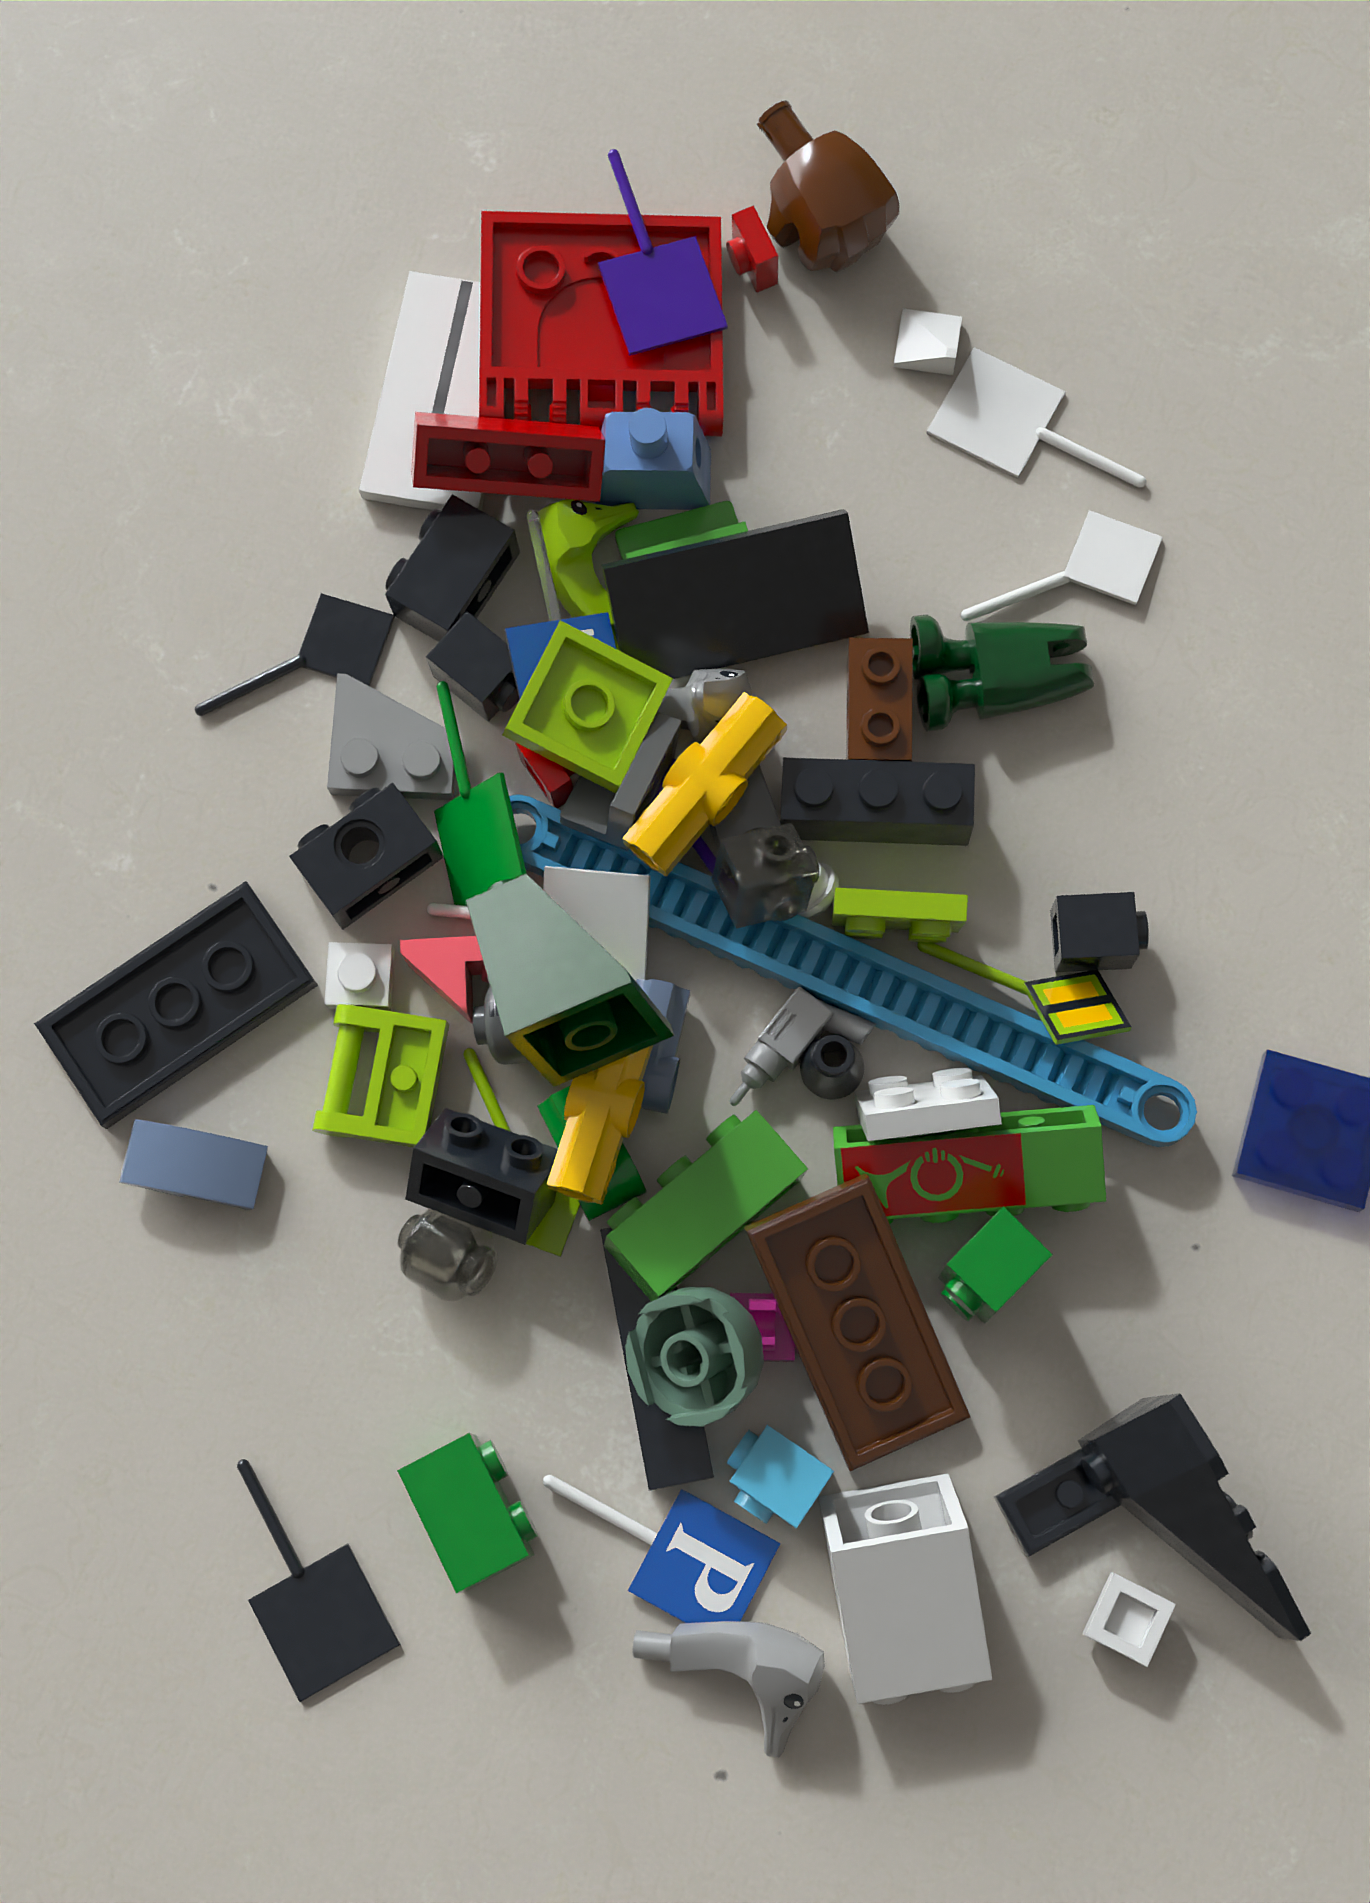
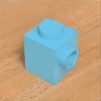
M769 1425L765 1427L760 1436L748 1430L727 1461L728 1465L736 1469V1472L730 1479V1483L740 1489L734 1502L765 1524L768 1523L773 1514H776L794 1528L799 1526L834 1473V1470Z

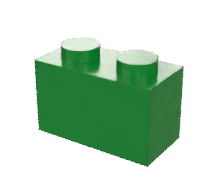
M1003 1206L945 1265L938 1277L946 1285L940 1294L966 1321H970L976 1315L986 1324L1053 1254Z
M468 1433L397 1470L456 1593L466 1592L535 1555L529 1541L538 1537L537 1531L521 1500L510 1505L499 1482L509 1475L500 1454L491 1440L481 1445L477 1435Z

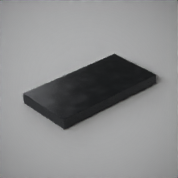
M844 509L601 565L619 651L673 679L692 675L694 670L723 668L869 633L849 515Z
M245 881L34 1024L100 1125L108 1129L317 987L318 984L251 886Z

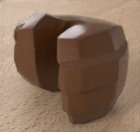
M787 100L771 106L761 115L757 127L765 134L784 163L770 181L771 206L767 230L773 240L782 248L800 239L798 246L799 258L808 270L815 271L830 268L835 272H839L857 262L864 253L880 243L885 232L892 226L899 215L897 193L872 157L847 135L834 130L813 139Z

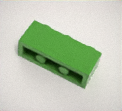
M757 1110L742 1122L735 1114L727 1118L705 1139L711 1145L709 1150L693 1163L686 1155L681 1157L656 1180L662 1187L658 1193L645 1204H642L637 1197L631 1199L607 1221L612 1231L606 1236L604 1247L651 1302L669 1294L743 1231L745 1226L750 1225L798 1184L807 1172L808 1168Z

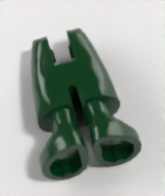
M928 614L912 616L910 638H913L912 673L915 680L919 679L916 693L917 705L926 732L944 729L950 723L953 714L959 710L975 707L981 720L1062 701L1094 687L1092 668L1089 664L1067 663L1051 665L1050 658L1068 656L1083 650L1087 646L1084 626L1032 622L967 623L965 630L966 640H953L944 637L939 623ZM963 670H969L970 674H974L971 679L951 680L942 675Z

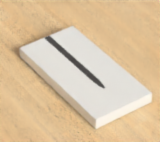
M409 271L359 488L362 499L433 511L436 508L442 510L453 494L482 511L485 493L414 488L411 476L415 412L479 417L480 282ZM504 389V406L508 389Z

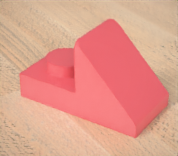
M476 936L400 940V953L408 966L472 1024V975H481L482 981L489 983Z

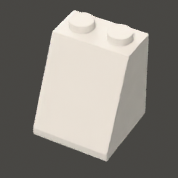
M949 1473L819 1496V1505L849 1670L857 1704L866 1702L881 1705L894 1704L904 1700L911 1694L933 1690L949 1693L961 1692L971 1688L975 1683L993 1680L969 1529Z

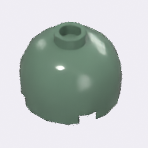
M712 1287L680 1288L646 1304L639 1314L642 1315L638 1319L636 1329L629 1332L625 1345L627 1371L639 1397L648 1406L656 1403L662 1411L672 1415L667 1420L682 1426L707 1425L735 1411L756 1388L764 1364L762 1335L753 1316L734 1297Z

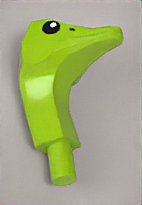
M565 499L548 504L533 515L534 549L542 574L572 618L608 612L616 649L619 650L607 591L600 584L594 571L592 553L598 542L615 529L636 519L639 511L634 503L606 506L580 500Z

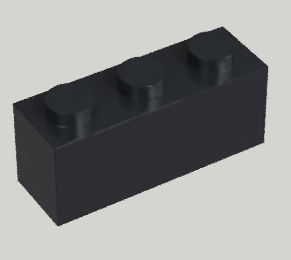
M783 757L780 823L784 831V839L968 846L974 827L975 764Z

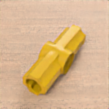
M743 692L701 744L698 742L692 743L677 758L665 776L662 784L664 789L650 806L642 812L635 824L629 828L626 835L622 838L624 844L647 866L667 877L710 824L712 826L718 825L736 806L748 786V777L766 758L771 749L782 739V736L787 731V724L764 701L757 696L753 697Z
M653 1045L572 1080L564 1110V1120H567L546 1184L549 1189L584 1202L603 1204L605 1195L608 1192V1185L615 1171L623 1138L630 1137L639 1116L645 1091V1082L642 1079Z

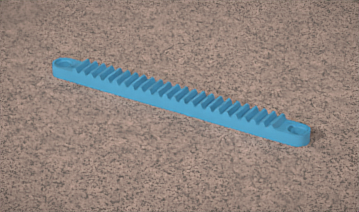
M519 794L509 796L513 815L520 813L528 815L536 823L534 836L526 843L520 844L525 868L528 871L544 877V867L553 866L651 876L649 927L662 929L671 937L682 938L696 948L707 949L714 956L727 958L741 968H750L761 977L777 980L786 988L797 989L802 987L816 999L876 1023V1028L892 1031L901 1039L914 1041L928 1051H937L951 1061L962 1062L971 1070L989 1074L994 1080L1007 1082L1023 1093H1032L1043 1102L1054 1103L1060 1107L1095 1105L1101 1125L1144 1144L1155 1147L1172 1146L1183 1139L1195 1124L1197 1114L1195 1099L1188 1088L1174 1079L1085 1040L1055 1045L1042 1021L741 889L739 891L748 902L750 908L748 912L740 913L714 877L680 862L677 863L666 877L647 866L630 849L627 851L562 825L560 823L561 810L532 797ZM1166 1096L1176 1103L1180 1117L1178 1124L1174 1128L1163 1131L1149 1125L1143 1110L1146 1101L1151 1097Z

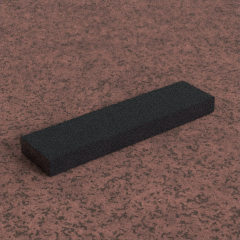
M610 1227L600 1229L627 1371L625 1345L628 1334L636 1329L638 1319L642 1315L639 1314L640 1311L651 1301L604 1247L606 1236L612 1231ZM678 1287L674 1288L671 1292L678 1290ZM627 1371L649 1491L714 1478L705 1427L682 1426L667 1420L672 1415L662 1411L656 1403L648 1406L639 1397Z

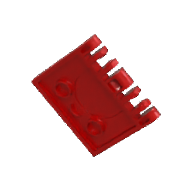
M481 211L479 417L504 419V389H514V420L531 421V404L528 402V389H551L552 404L549 406V422L566 424L567 390H580L579 425L599 426L601 430L606 414L623 412V391H636L635 412L643 408H653L650 405V392H673L671 412H689L688 392H697V421L704 436L722 437L724 420L723 330L630 356L598 267V262L641 251L628 214ZM641 215L653 248L696 236L722 308L721 217Z

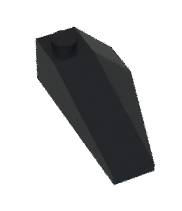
M1181 1393L1142 1398L1078 1440V1443L1087 1455L1081 1459L1082 1467L1098 1491L1102 1494L1110 1492L1119 1504L1278 1638L1302 1641L1311 1635L1277 1566L1264 1552L1260 1550L1254 1552L1248 1540L1253 1537L1252 1530L1257 1527L1248 1509L1241 1504L1237 1505L1220 1487L1218 1481L1229 1473L1219 1453Z

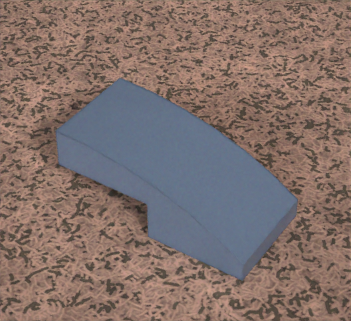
M135 1119L119 1183L179 1197L189 1196L245 1210L254 1209L268 1146L198 1130Z

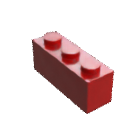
M415 412L411 466L412 484L414 488L600 502L605 437L599 426Z

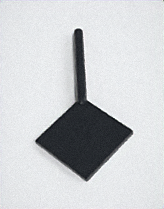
M321 593L297 656L195 706V713L203 716L301 667L336 678L337 674H347L370 687L395 616Z

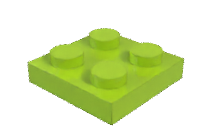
M560 620L502 736L616 793L673 678Z
M835 887L832 926H845L844 935L856 939H883L885 929L909 930V941L946 943L947 937H950L951 933H958L967 921L968 895Z

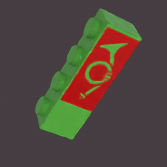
M1095 1105L1001 1112L1002 1124L874 1141L867 1140L861 1124L833 1127L837 1186L866 1173L870 1177L889 1224L894 1219L920 1217L921 1220L931 1223H942L956 1219L960 1213L984 1211L986 1214L994 1216L1003 1206L1013 1216L1021 1214L1025 1208L1051 1206L1054 1210L1061 1212L1081 1211L1088 1208L1093 1202L1106 1201L1102 1126Z

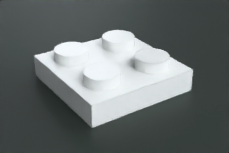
M951 1068L936 1071L933 1073V1081L908 1084L907 1077L904 1076L881 1077L870 1080L868 1082V1090L854 1091L857 1117L868 1141L1002 1124L998 1096L982 1075L972 1076L970 1068Z

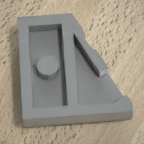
M337 674L327 789L330 794L360 796L372 788L382 790L393 782L404 798L453 800L455 796L456 774L445 727L347 674Z

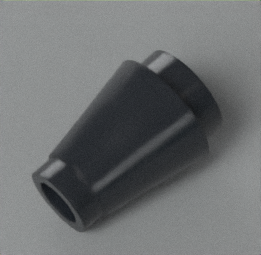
M829 1035L814 1041L801 1058L800 1073L804 1084L813 1094L824 1099H840L850 1095L860 1085L864 1075V1062L861 1053L851 1042L839 1035ZM836 1052L841 1060L846 1061L841 1066L830 1067L822 1060H824V1053Z

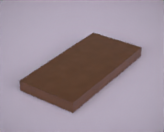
M866 1173L744 1227L849 1471H853L971 1417L870 1177Z

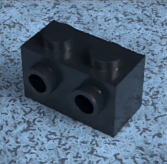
M445 1107L413 1148L405 1200L525 1245L555 1202L557 1191L549 1189L546 1184L558 1149L543 1144L531 1136L513 1133L483 1122L474 1115L459 1113Z

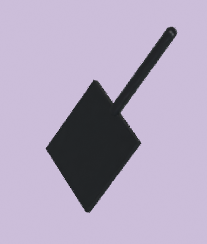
M241 1459L237 1463L238 1471L291 1573V1576L250 1598L248 1601L298 1701L302 1702L401 1644L349 1543L303 1568L250 1462L246 1459Z

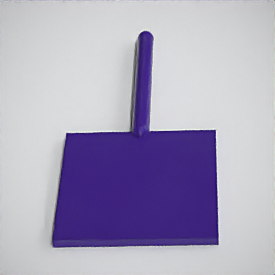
M611 149L608 152V159L641 251L598 262V267L629 355L639 354L728 329L696 236L652 247L620 154L616 149Z

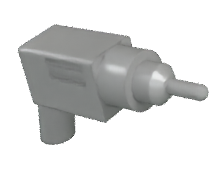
M798 987L759 1035L758 1041L744 1057L748 1064L741 1071L743 1083L730 1098V1104L732 1106L738 1105L750 1089L762 1088L767 1080L775 1082L786 1067L794 1070L801 1062V1058L809 1046L818 1040L825 1030L861 1045L871 1033L876 1023L822 1002L802 987Z

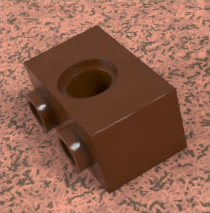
M849 638L847 656L846 760L912 762L913 638Z

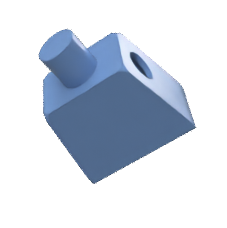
M643 408L636 412H611L605 415L601 429L605 437L600 502L595 501V504L613 506L634 503L636 509L692 510L710 505L711 448L695 415L688 412H659L653 408Z

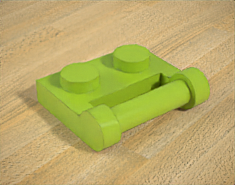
M337 1005L333 1025L339 1027L324 1106L323 1110H317L315 1113L312 1131L329 1136L351 1137L414 1148L431 1126L450 1026L447 1020L354 1005ZM376 1032L379 1033L364 1114L363 1116L350 1115L348 1110L363 1033Z

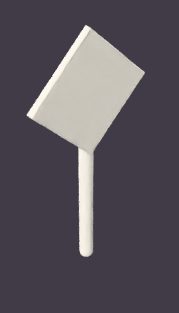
M1089 510L1065 571L965 609L961 613V618L963 621L968 622L1069 582L1136 605L1162 536Z

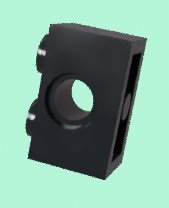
M393 782L382 790L372 788L361 794L350 805L349 814L330 827L328 824H323L309 831L299 841L297 845L299 849L289 856L342 930L444 858L437 840ZM371 840L379 843L378 852L370 861L362 864L349 861L352 848L359 842Z

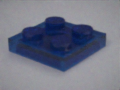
M1267 1049L1262 1054L1232 1176L1352 1211L1360 1212L1364 1210L1370 1188V1078Z

